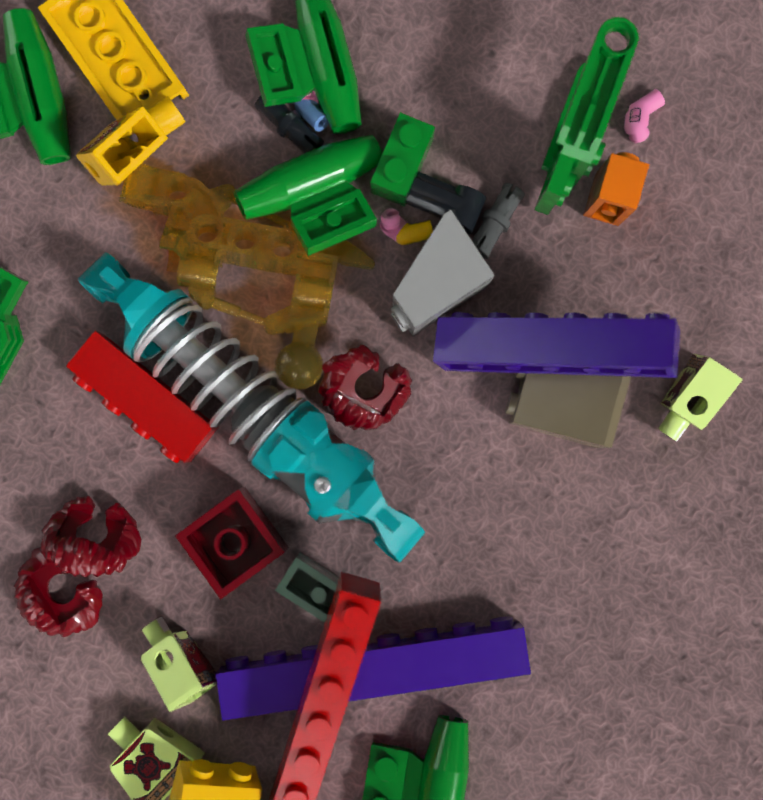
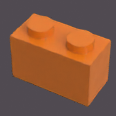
M611 153L595 174L583 216L616 226L623 223L637 209L650 164L639 161V157L631 153Z

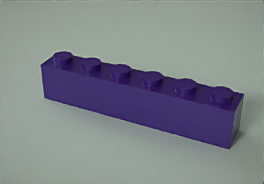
M455 312L452 313L451 317H438L433 362L445 371L677 378L680 328L676 319H670L669 315L663 313H649L645 315V318H628L627 315L622 313L604 314L603 318H588L587 315L582 313H566L564 318H549L546 314L532 312L525 314V318H511L510 315L500 312L489 313L488 317H474L469 313Z

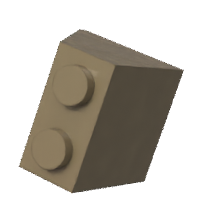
M515 374V377L521 379L518 392L510 393L506 405L505 414L511 415L509 424L594 448H612L631 376Z

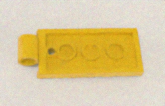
M47 0L37 7L116 120L143 106L166 136L186 123L171 100L178 95L184 100L189 96L188 92L123 0ZM149 94L147 99L142 100L143 95Z

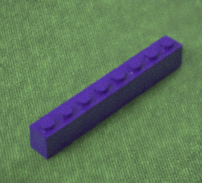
M506 616L493 618L490 620V626L475 628L474 622H464L453 625V631L438 633L437 628H424L416 630L414 632L415 637L400 639L398 633L378 636L377 643H370L366 646L348 702L530 675L531 670L524 627L519 621L513 622V617ZM318 645L303 647L301 649L302 654L287 656L285 650H277L263 654L264 660L249 662L248 656H237L225 660L226 665L221 666L216 672L222 721L297 710Z

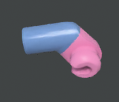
M314 90L301 101L294 102L295 109L313 129L322 131L328 126L329 123L326 115L319 108V101Z

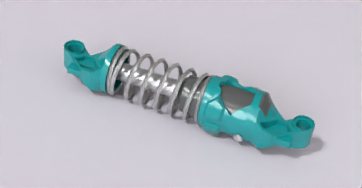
M104 252L77 279L99 302L104 304L106 301L119 304L125 316L123 348L130 358L136 362H144L152 359L164 350L165 353L153 368V377L155 378L162 377L168 373L177 363L185 369L173 383L171 388L172 394H180L195 379L205 386L190 405L191 411L199 410L215 395L224 405L210 420V427L219 426L232 411L234 412L231 418V431L233 434L229 438V444H236L241 439L243 447L249 451L248 461H252L251 464L269 479L283 481L305 500L309 508L307 514L316 522L321 524L353 519L370 524L376 535L373 539L375 544L398 563L402 562L423 537L425 531L414 519L401 510L397 511L387 506L375 480V458L364 449L361 450L343 442L328 429L325 415L306 400V398L296 399L297 394L294 388L279 391L276 388L278 381L276 372L270 371L255 377L258 371L259 357L247 355L238 359L240 341L236 338L220 341L221 324L217 321L202 323V308L199 305H193V300L182 290L162 291L150 283L130 278L127 270L107 252ZM192 311L197 313V318L193 329L188 332L184 326L188 322ZM208 328H214L216 332L210 347L207 348L196 339V336ZM232 344L234 350L226 365L214 353ZM251 361L253 365L244 381L234 370ZM271 378L270 385H261L254 389L261 382Z

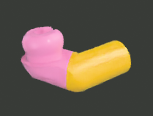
M393 208L384 210L380 216V228L383 233L400 245L428 240L433 232L430 220L410 225L399 216V211Z

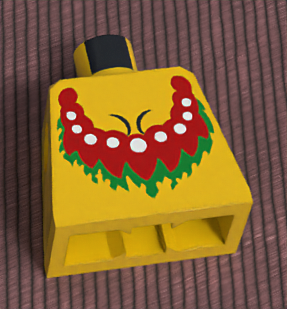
M142 106L109 124L76 154V157L100 185H119L158 149L168 137ZM132 131L137 135L138 142L128 137L132 135Z

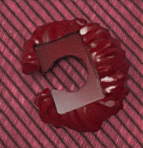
M360 345L357 348L349 349L346 354L333 356L322 365L324 375L322 382L319 384L318 392L322 395L323 406H328L329 413L333 415L335 422H341L345 427L349 426L353 430L361 428L365 431L377 429L382 423L390 422L411 396L410 385L412 379L407 368L402 367L399 363L386 368L383 372L381 391L372 398H362L355 392V382L361 374L370 369L378 372L380 363L378 352H371L365 345Z
M89 495L77 497L64 503L63 508L53 514L41 530L42 534H44L41 542V553L46 555V559H51L54 565L59 567L62 572L68 571L73 576L80 574L83 577H87L92 574L99 577L104 573L110 575L114 570L120 573L126 566L127 560H131L140 551L142 539L137 529V521L128 513L124 506L120 503H115L106 509V528L108 533L102 542L97 544L86 538L76 537L77 530L92 518L95 503Z
M41 547L35 548L31 552V558L19 568V577L13 586L16 588L14 598L18 600L17 608L20 610L21 616L27 620L30 626H35L39 632H46L49 636L60 634L62 637H67L72 633H80L81 630L86 631L94 627L99 620V611L102 607L103 598L102 591L97 586V581L92 579L79 583L75 588L77 590L76 594L70 602H56L49 594V582L57 574H68L70 572H62L59 567L54 565L51 559L45 558L46 555L41 553Z

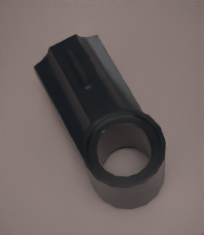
M418 172L411 186L406 204L438 218H442L446 212L452 210L466 233L471 234L487 198L483 193L465 185H456L454 187Z

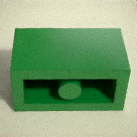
M400 112L371 179L372 194L401 206H406L411 186L418 172H420L433 142L435 126Z

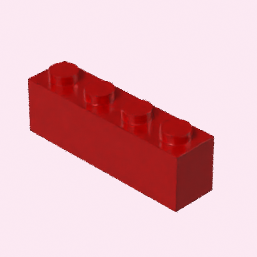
M94 331L66 365L75 374L72 380L88 392H91L93 389L104 397L101 403L117 416L124 413L133 421L130 427L147 440L151 436L163 445L159 450L175 463H178L180 460L184 463L191 462L219 428L218 426L210 427L209 418L199 410L191 411V404L179 394H172V390L158 377H153L151 371L141 363L130 358L120 346L103 333Z

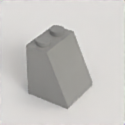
M449 210L442 216L393 294L391 317L402 333L407 329L412 336L437 321L438 317L445 316L486 289L495 276L452 210Z

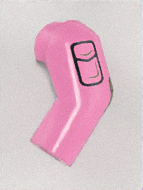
M654 89L638 99L625 112L624 130L626 134H629V139L633 143H640L648 138L649 114L665 104L664 97L659 90Z

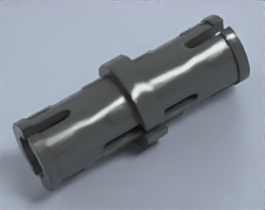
M504 183L491 209L485 210L482 215L483 223L472 240L478 251L482 252L481 255L484 259L489 258L502 232L508 231L511 224L509 220L525 196L524 192L517 186H515L512 192L513 184Z

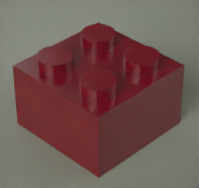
M246 487L236 490L175 535L220 600L289 549Z

